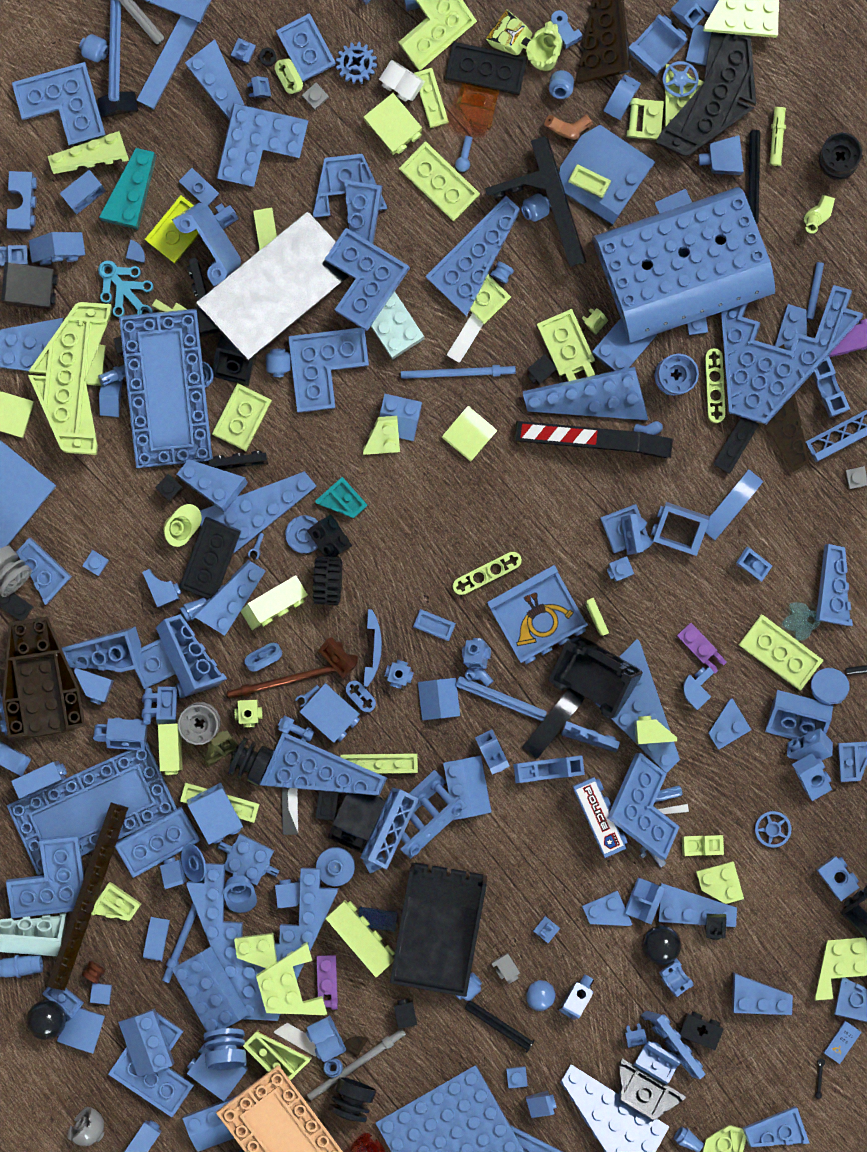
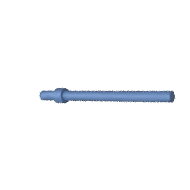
M492 365V367L401 371V379L493 375V377L500 376V374H516L515 366L500 367V365Z
M192 903L173 954L167 961V969L162 979L164 982H170L173 975L172 968L179 965L178 959L197 914L194 903Z

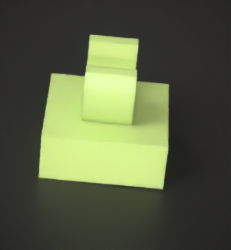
M596 308L595 311L589 309L591 313L589 318L583 316L582 319L590 331L597 334L608 322V319L599 309Z

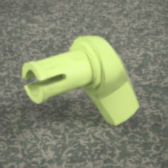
M822 195L818 205L807 211L804 222L806 223V231L808 233L817 232L818 226L831 216L835 198Z

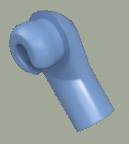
M658 421L652 422L647 426L636 424L634 427L635 432L657 435L663 429V425Z

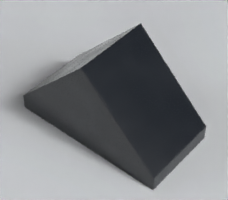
M119 91L118 101H110L108 94L98 98L101 118L138 111L135 92Z

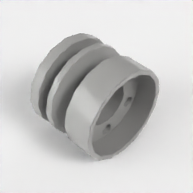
M10 546L0 549V594L2 597H7L18 590L32 573V569L25 565L26 563L23 560H18L19 556Z
M196 702L189 705L181 713L178 720V730L181 737L194 745H203L209 742L218 733L220 728L218 711L212 705L205 702ZM196 718H198L199 720L204 719V727H202L201 725H196Z

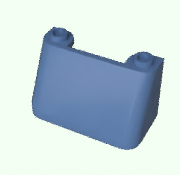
M197 203L171 219L180 232L189 233L197 229L215 258L210 263L211 266L207 271V277L213 286L222 282L240 267V256L206 204Z

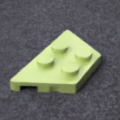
M671 69L666 74V83L673 80L674 74ZM687 74L689 79H692V80L695 81V78H693V77H691L689 74ZM699 80L695 91L686 97L672 96L665 89V127L704 84L703 81ZM687 83L683 87V94L689 92L695 84ZM674 84L668 86L670 90L680 94L679 87Z

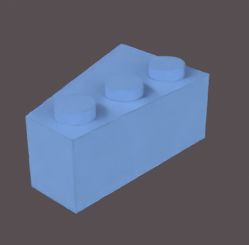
M189 459L177 473L181 481L224 513L248 483L245 477Z

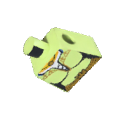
M507 9L486 38L494 49L513 55H519L523 48L530 51L534 46V40L530 39L532 32Z

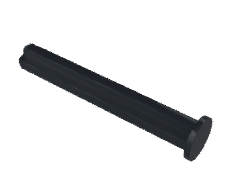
M470 1000L466 1004L465 1010L526 1049V1053L529 1051L535 1041L534 1039L530 1040Z

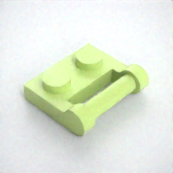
M633 98L629 104L631 105L630 122L626 137L657 140L662 129L664 101ZM638 106L644 107L642 132L636 131Z

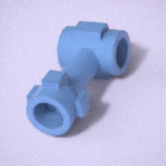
M285 715L283 719H280L278 730L287 734L289 731H292L302 736L301 740L305 742L311 741L314 735V731L311 728L307 727L305 730L293 724L294 720Z

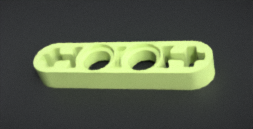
M713 348L705 355L707 416L712 423H720L725 418L723 355L720 350ZM712 352L719 356V359H716V366L720 365V368L714 367L709 369V366L713 365L712 359H709ZM712 371H717L720 374V379L716 382L711 381L709 377ZM713 390L721 393V398L717 401L712 400L710 397V393ZM710 403H722V407L718 406V413L722 414V416L718 417V420L715 419V416H711V413L715 411V406L711 407Z
M509 552L456 579L453 583L455 593L458 595L467 594L517 569L521 564V556L516 552ZM509 556L517 557V565L509 564L507 565L509 569L505 571L504 565L500 560L504 559L505 563L510 560ZM493 564L501 566V572L497 575L492 574L490 571V567ZM481 572L484 575L482 583H476L473 580L475 573ZM470 576L474 587L470 588L469 584L465 587V591L457 590L458 582L465 583L468 581L466 577Z

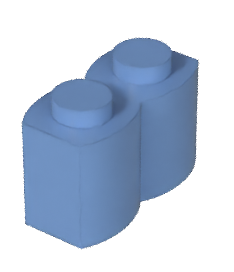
M330 1015L307 1027L306 1035L310 1042H314L316 1046L315 1053L318 1059L326 1062L346 1051L344 1042Z

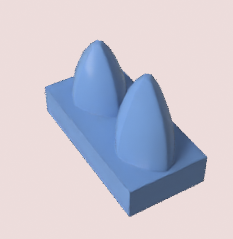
M637 514L621 517L627 555L644 552L654 542L650 537L640 534V531L647 525V521L637 516Z

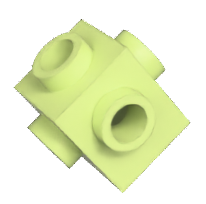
M258 700L238 701V708L235 709V720H239V724H243V727H255V723H259V719H262V707H258ZM247 710H250L252 713L250 717L246 716Z

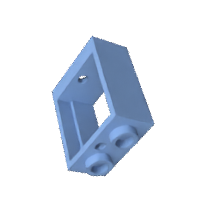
M666 502L664 507L660 506L657 515L660 518L658 525L654 524L651 532V535H654L653 541L697 556L709 523V516ZM668 512L699 522L691 546L660 536Z
M55 761L11 782L20 799L66 779L65 774H67L63 763L60 764L59 761Z

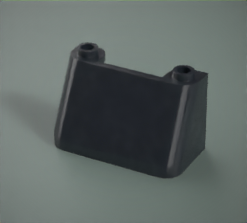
M576 637L566 641L548 681L553 683V686L559 690L569 688L601 705L600 710L603 716L615 718L638 684L643 671L594 642L583 637Z

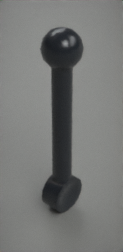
M822 1058L817 1061L819 1072L817 1092L815 1093L816 1099L822 1098V1071L825 1065V1060Z

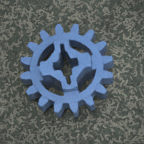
M351 42L350 48L343 46L344 52H338L341 58H336V62L340 64L336 68L337 70H342L339 74L340 77L346 76V82L352 79L353 84L356 83V80L363 84L364 78L369 81V74H375L372 68H377V64L373 63L377 60V57L371 56L374 53L373 49L368 51V45L366 44L364 47H361L360 42H358L357 46H354ZM355 51H359V52H362V53H361V54H356V53H354V52H355ZM346 56H347L349 62H348V64H346V66L344 67V60H345V58H346ZM369 60V67L366 70L365 63ZM353 61H360V66L354 65ZM355 72L359 73L360 75H353L351 73Z

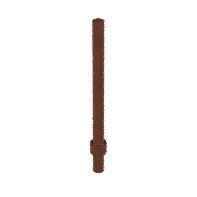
M329 665L253 685H242L241 688L227 691L228 699L241 695L245 697L253 692L337 671Z

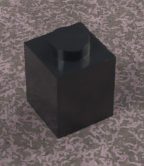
M544 354L527 368V377L533 384L537 382L540 385L556 372L557 368Z
M169 474L155 487L170 502L184 489Z
M408 998L397 1000V1004H394L398 1029L417 1025L413 1000L409 1001Z

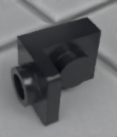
M707 914L706 938L712 940L725 938L726 914Z

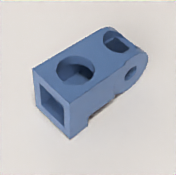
M558 10L552 14L551 22L557 24L565 49L582 40L581 32L579 29L573 31L568 23L567 14L564 11Z

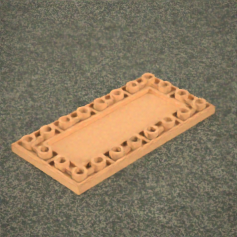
M279 1065L275 1066L216 1111V1114L245 1152H343Z

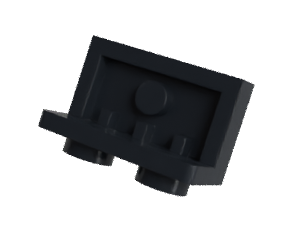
M332 515L318 521L307 530L324 557H336L352 547L348 537Z

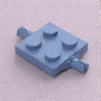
M241 833L232 846L222 841L218 846V849L228 853L225 870L231 873L236 872L237 875H243L255 885H258L261 877L266 872L277 877L280 871L270 866V859L275 850Z

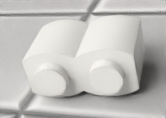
M393 60L389 62L379 78L383 82L382 86L389 91L394 89L398 92L397 97L405 102L407 100L413 101L425 83L420 77Z

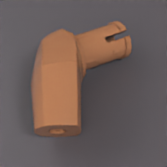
M586 114L573 124L564 122L552 115H548L544 123L546 127L556 134L572 140L578 139L581 132L593 125L591 119Z

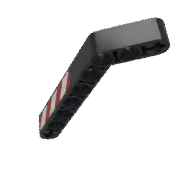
M516 421L514 441L633 452L659 458H671L673 445L672 438L643 432Z

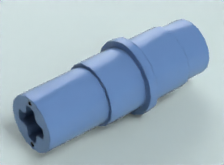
M15 955V957L0 960V977L21 978L25 975L43 972L41 955Z

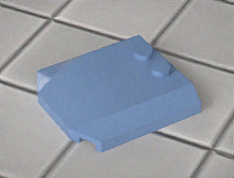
M599 125L581 135L560 166L559 174L567 196L613 226L626 204L655 164V161ZM577 164L611 180V184L603 199L568 182Z

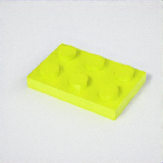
M181 195L145 238V241L174 264H176L199 235L197 229L189 233L180 232L171 220L194 206Z

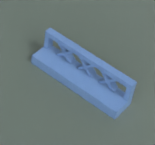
M867 410L806 441L805 443L815 462L867 436V424L862 423ZM847 424H858L857 432L854 434L845 432ZM834 431L842 434L840 441L837 443L828 441L830 433ZM816 440L825 442L823 450L817 453L811 445Z
M391 789L360 857L361 859L372 862L384 869L388 868L416 807L418 798L401 789ZM404 797L412 800L409 808L403 810L401 803ZM401 815L402 823L400 826L395 827L393 821L396 816ZM393 832L394 841L387 845L385 838L387 834ZM383 850L386 853L384 863L376 860L379 852Z

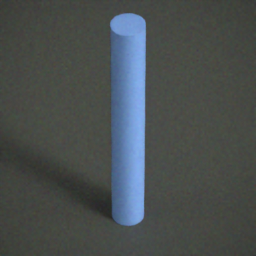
M820 262L816 263L806 316L809 320H814L824 267V263Z

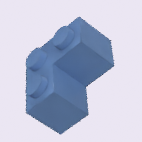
M51 232L29 240L32 263H40V266L51 265V261L59 262L63 261V259H67V262L78 261V257L85 255L82 232Z

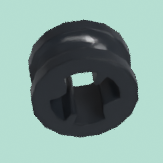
M264 48L259 54L260 61L264 66H272L277 60L276 53L271 48ZM265 53L273 54V57L270 58L271 61L263 60V57L266 56Z

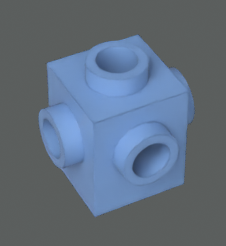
M473 638L472 640H466V645L462 649L464 664L468 668L487 669V661L491 657V648L483 639Z
M397 660L396 663L392 662L391 666L387 665L385 677H388L387 681L391 682L390 686L401 689L402 685L406 686L407 682L411 683L414 672L410 671L411 667L407 666V662ZM396 671H402L403 675L401 678L395 676Z

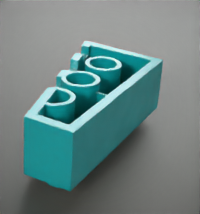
M139 148L134 150L99 217L101 221L139 230L157 157L155 152Z

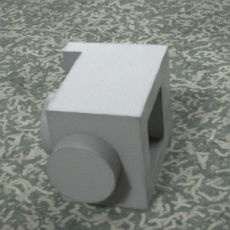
M508 952L491 962L493 967L498 966L496 972L500 978H505L509 984L519 978L517 975L520 974V971Z

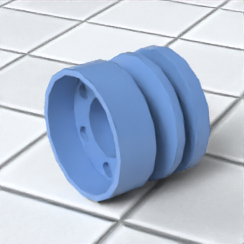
M678 353L670 355L659 362L655 369L654 378L656 385L662 392L667 395L676 396L688 392L695 386L698 381L699 371L692 358ZM674 370L676 371V374H679V377L676 378V380L674 377H671V374L674 373Z
M221 1028L204 1033V1040L207 1041L204 1044V1048L213 1050L205 1054L207 1069L229 1070L246 1066V1051L237 1049L245 1045V1040L241 1039L245 1036L242 1029Z

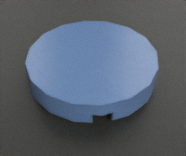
M308 515L294 518L286 529L288 545L299 553L315 551L318 546L307 530L318 521Z
M825 668L819 670L814 674L811 681L812 694L815 699L825 705L839 704L846 699L849 692V681L837 669Z

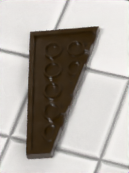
M592 0L591 16L588 18L583 42L584 50L579 62L580 70L579 75L576 77V83L580 84L632 72L624 0Z
M783 344L779 348L785 349V345ZM794 393L774 417L765 424L793 472L810 463Z

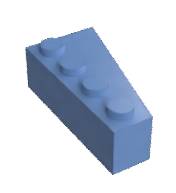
M213 40L185 62L188 70L226 118L230 120L233 103L244 105L216 40Z
M181 614L164 619L156 627L186 697L217 687L227 679L217 669L215 661L211 660L204 651L206 649L203 644L196 640L194 632Z

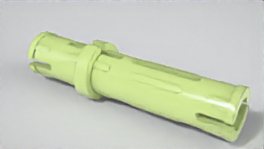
M774 107L769 165L772 166L782 165L784 130H786V125H784L786 108Z

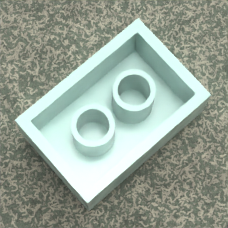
M394 291L371 325V328L392 360L424 340V335Z

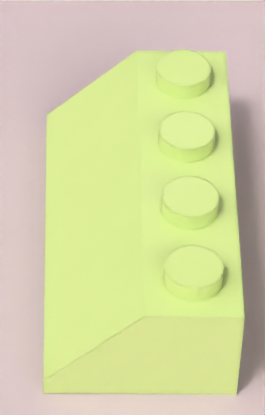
M344 900L325 919L373 975L378 977L394 961L393 955L395 952L389 945L385 947L381 942L383 938L376 930L373 932L368 927L370 925L368 920L363 915L360 917L355 912L358 910L351 901L347 902Z

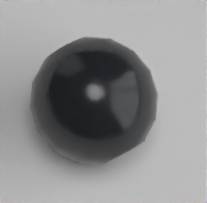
M660 925L649 929L644 934L641 943L644 956L648 961L656 965L672 963L678 958L682 946L680 937L675 930Z
M52 1000L37 1002L30 1008L27 1014L26 1023L28 1030L40 1040L54 1039L65 1028L66 1014L64 1009Z

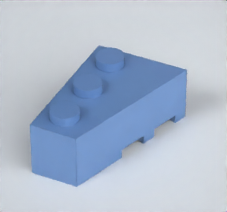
M733 972V1013L792 1015L793 995Z

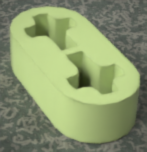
M290 59L277 61L275 71L286 92L289 94L300 92L303 82L293 62Z

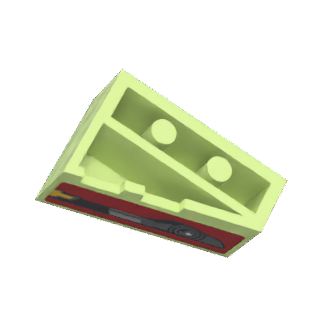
M257 1030L243 1046L268 1072L279 1065L289 1080L312 1059L311 1056L260 1030Z

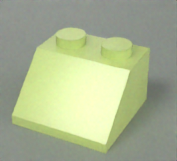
M640 716L638 721H634L636 744L677 741V737L656 719H651V716Z

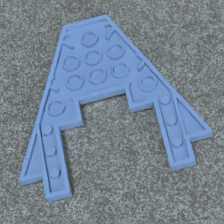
M833 285L816 337L811 338L796 333L791 351L755 341L760 322L743 317L748 303L721 312L730 414L767 424L863 318V313L847 309L852 290Z
M206 863L204 882L188 881L186 886L209 944L249 1013L242 1019L278 1021L281 1014L266 1013L256 975L266 968L237 958L234 939L236 937H243V922L224 921L223 890L225 888V864ZM301 868L299 925H280L279 943H275L277 962L286 957L290 952L300 948L306 942L308 943L309 950L311 951L338 893V888H320L321 868ZM305 963L293 966L296 979H298Z

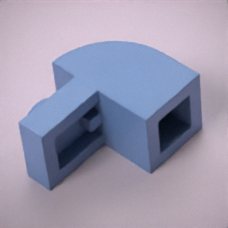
M624 74L611 95L604 112L621 120L641 83Z
M702 667L695 674L696 679L688 675L684 680V697L695 710H698L711 698L701 687L714 673L710 667L706 669Z
M493 730L475 737L492 775L510 766Z

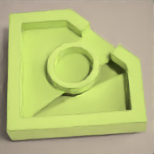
M733 861L696 871L700 888L705 893L725 904L744 899Z
M728 1125L705 1139L702 1152H743L746 1142L743 1128Z

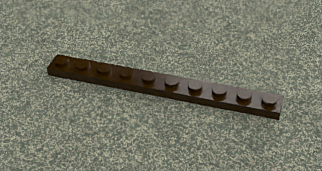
M112 802L109 805L47 984L50 988L65 991L129 807Z

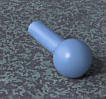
M465 135L461 157L455 162V167L460 172H465L470 168L468 156L473 139L471 136Z

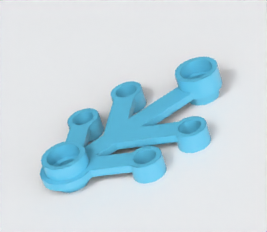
M104 261L100 264L98 272L103 278V292L100 295V299L103 303H110L112 301L110 293L112 280L116 285L115 307L113 308V314L119 318V316H124L125 314L123 308L124 295L138 310L137 314H142L144 310L153 313L152 308L148 305H143L130 290H143L149 293L154 288L152 282L148 280L144 282L122 281L118 276L130 275L132 278H139L141 270L137 266L131 268L117 267L112 261ZM107 267L112 269L110 274L105 273ZM137 269L138 274L132 275V270ZM147 283L151 284L149 290L144 289V285ZM105 294H109L110 296L109 300L107 301L103 300V296ZM118 308L122 309V313L120 315H117L115 313L116 309Z

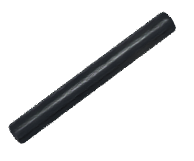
M751 130L749 138L748 204L754 220L758 224L760 130Z

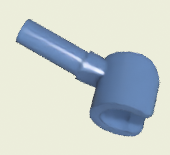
M263 533L259 534L254 548L249 550V557L252 551L257 552L256 559L260 557L259 548L264 536Z
M316 685L312 690L307 692L305 695H299L295 701L302 697L304 698L305 703L302 704L300 707L305 706L309 701L308 699L315 692H317L320 689V687Z

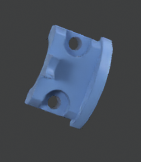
M677 958L659 972L664 985L668 986L676 997L694 986L692 980L682 970V964Z

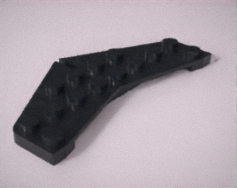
M711 32L704 84L663 129L655 144L678 155L687 157L755 108L739 100L741 99L754 106L756 105L750 35Z

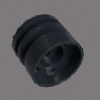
M843 132L833 134L827 138L819 156V165L823 173L831 179L837 180L846 179L854 174L862 157L860 142L853 135ZM840 156L843 157L842 160H839V161L836 160L837 157H838V158H839Z
M244 737L232 755L228 774L233 776L236 769H239L238 779L246 772L248 773L247 783L259 787L274 750L262 746L258 752H255L256 742L253 741L250 747L246 748L249 739Z
M339 1077L335 1091L342 1094V1096H332L331 1100L337 1104H329L328 1110L349 1121L366 1122L367 1116L360 1112L369 1113L370 1109L363 1105V1102L372 1103L376 1089L349 1078Z

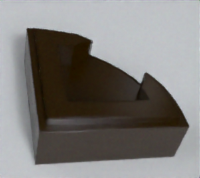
M354 1036L344 1042V1046L347 1050L358 1056L368 1038Z

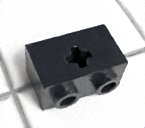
M694 1011L691 1014L686 1013L678 1032L681 1037L716 1050L724 1030L720 1026L721 1023L711 1018L709 1021L702 1019L703 1015ZM704 1025L706 1032L699 1034L697 1027Z

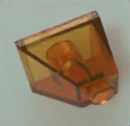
M462 83L456 107L471 126L482 130H491L499 90Z

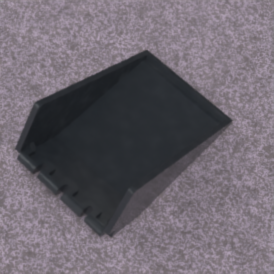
M411 862L390 983L467 997L487 886V876L470 872L468 879L466 878L467 871L451 869V874L446 875L448 868L432 865V870L429 872V864Z

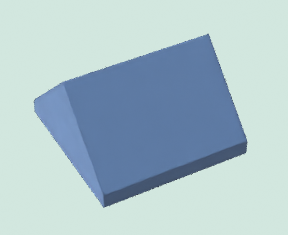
M456 678L418 682L422 720L460 716Z

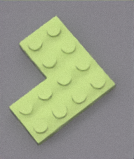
M416 0L427 18L398 43L419 71L477 22L463 0Z

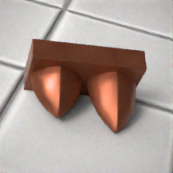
M330 637L318 651L344 679L357 665L358 656L347 655L343 650V643L335 641Z

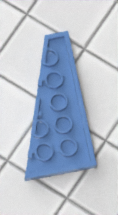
M64 318L1 329L0 368L29 371L63 323Z

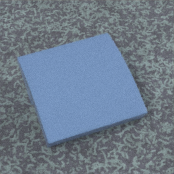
M80 1008L73 1018L66 1014L65 1028L58 1036L57 1041L93 1054L105 1015L88 1011L85 1008Z

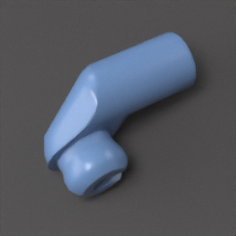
M469 668L465 672L466 679L481 680L486 687L494 681L484 669Z

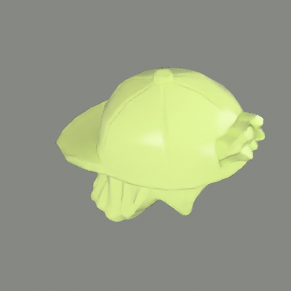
M549 21L545 23V27L539 29L532 38L534 40L533 48L530 51L526 50L528 60H531L532 65L543 71H551L555 67L562 49V38L558 32V26Z

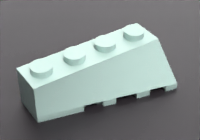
M66 912L59 913L60 916L50 917V914L42 915V918L30 919V916L15 921L12 918L1 919L0 952L57 956L65 935Z

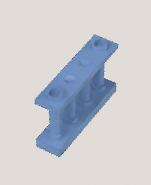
M436 770L431 772L409 793L419 799L410 818V821L419 832L410 839L404 831L401 837L405 844L401 850L410 859L417 855L430 840L467 807L458 796L453 800L442 787L446 781ZM436 792L447 803V806L440 813L428 800ZM404 797L401 803L403 810L409 808L412 800ZM421 805L433 817L426 826L414 813ZM401 815L395 817L393 821L395 827L401 825Z

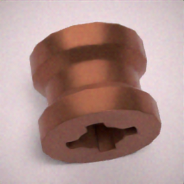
M90 960L87 969L83 970L81 974L88 980L98 984L100 975L104 974L106 970Z

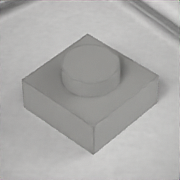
M317 83L302 95L314 110L329 98Z
M865 466L845 471L849 489L867 486Z

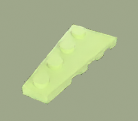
M120 131L48 156L53 174L77 170L79 166L95 167L96 163L101 162L112 164L114 160L118 159L129 161Z

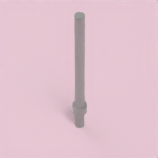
M401 1028L390 1037L386 1036L380 1044L345 1067L338 1077L328 1079L308 1093V1098L312 1101L335 1085L339 1077L345 1078L386 1048L390 1049L395 1045L396 1041L406 1035L405 1031Z

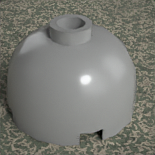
M87 1106L75 1117L74 1120L77 1123L74 1127L70 1126L67 1134L68 1139L80 1146L92 1145L96 1141L99 1142L104 1136V1119L99 1112Z

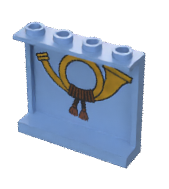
M555 565L487 602L520 663H530L536 659L534 655L540 652L542 655L553 650L552 645L556 643L559 646L569 640L568 636L574 633L578 636L585 632V627L588 626Z

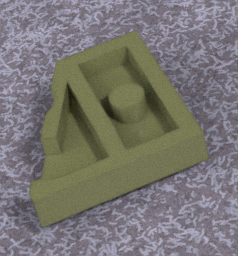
M228 730L219 732L215 735V738L210 740L204 760L210 766L234 752L239 744Z

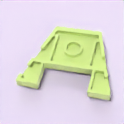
M865 937L826 941L815 1001L833 999L831 979L867 976V939Z
M307 942L256 975L266 1013L327 1015L322 996L302 1001L293 969L295 965L312 961Z

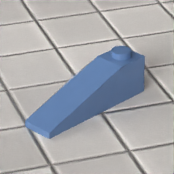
M136 626L62 647L66 660L72 668H92L103 671L124 672L140 667L141 642Z

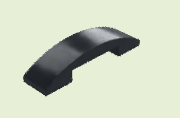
M567 689L522 747L538 759L585 698L573 689Z

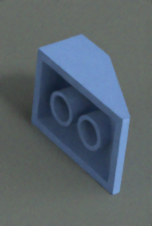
M620 319L592 351V355L612 372L627 369L632 366L657 334L630 343Z

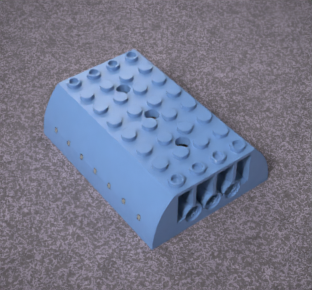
M740 187L592 237L630 343L775 294V281L771 262L745 193ZM720 236L724 237L726 243L718 245L715 239ZM681 249H686L690 254L683 258L679 256L678 252ZM648 261L653 264V267L650 270H645L642 268V264Z

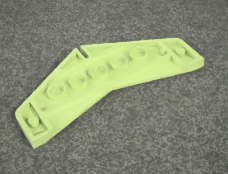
M87 302L75 304L29 370V373L46 374V376H28L62 451L66 453L97 455L98 444L86 385V376L111 317V304Z

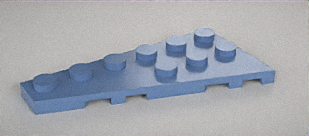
M507 196L426 275V278L466 317L520 212V208Z
M635 367L523 391L524 401L529 412L648 420Z
M304 471L236 497L225 513L215 505L200 510L202 516L200 525L202 526L205 517H209L241 530L234 553H236L317 486Z
M283 732L260 785L380 796L387 777Z

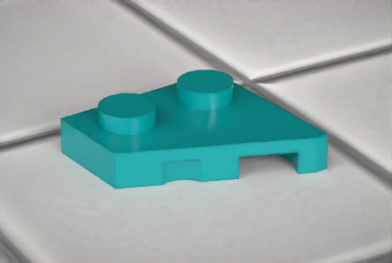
M343 477L315 500L317 504L351 518H355L368 506Z

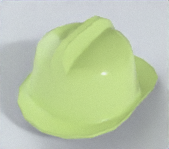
M192 504L183 505L165 521L163 527L164 536L169 544L177 547L185 545L196 532L202 520L198 507Z

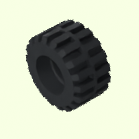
M317 556L315 559L313 576L314 604L338 605L340 603L343 566L341 557Z

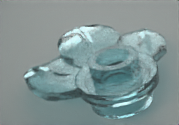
M800 602L791 603L790 609L792 614L785 618L782 625L788 630L796 631V640H805L811 635L812 630L820 625L821 621L816 620L817 612L809 610L806 604ZM810 616L814 618V623L812 624L807 621Z

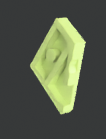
M397 416L378 417L374 429L370 432L367 444L363 447V455L400 452Z
M109 882L96 901L91 915L97 914L108 918L116 917L121 920L130 921L141 906V903Z
M273 933L236 937L234 939L238 959L264 968H268L276 963L277 955Z

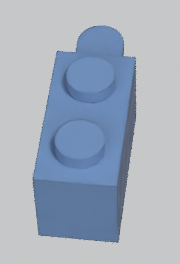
M108 718L107 724L95 725L93 739L98 742H106L107 748L145 750L148 731L147 724H144L141 719Z

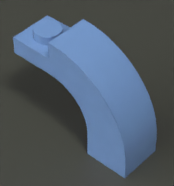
M583 756L513 764L516 783L585 775Z

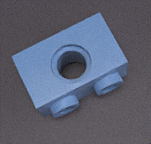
M811 753L792 764L804 791L812 801L832 790L829 784L831 778L826 771H823L825 766L820 758L816 759Z
M833 856L816 868V870L837 899L842 901L860 888L857 885L859 880L853 872L849 874L846 870L847 864L842 857L837 858V856ZM837 872H842L844 879L837 883L834 876Z

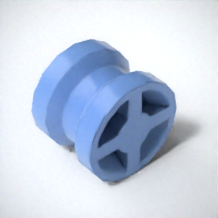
M498 261L496 264L497 268L490 275L498 281L507 284L508 277L513 274L514 270Z

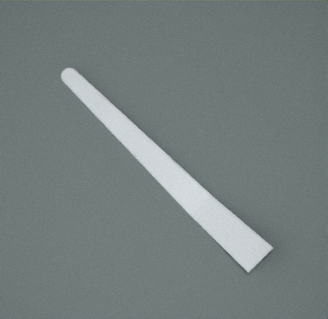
M688 804L658 809L663 814L689 812Z

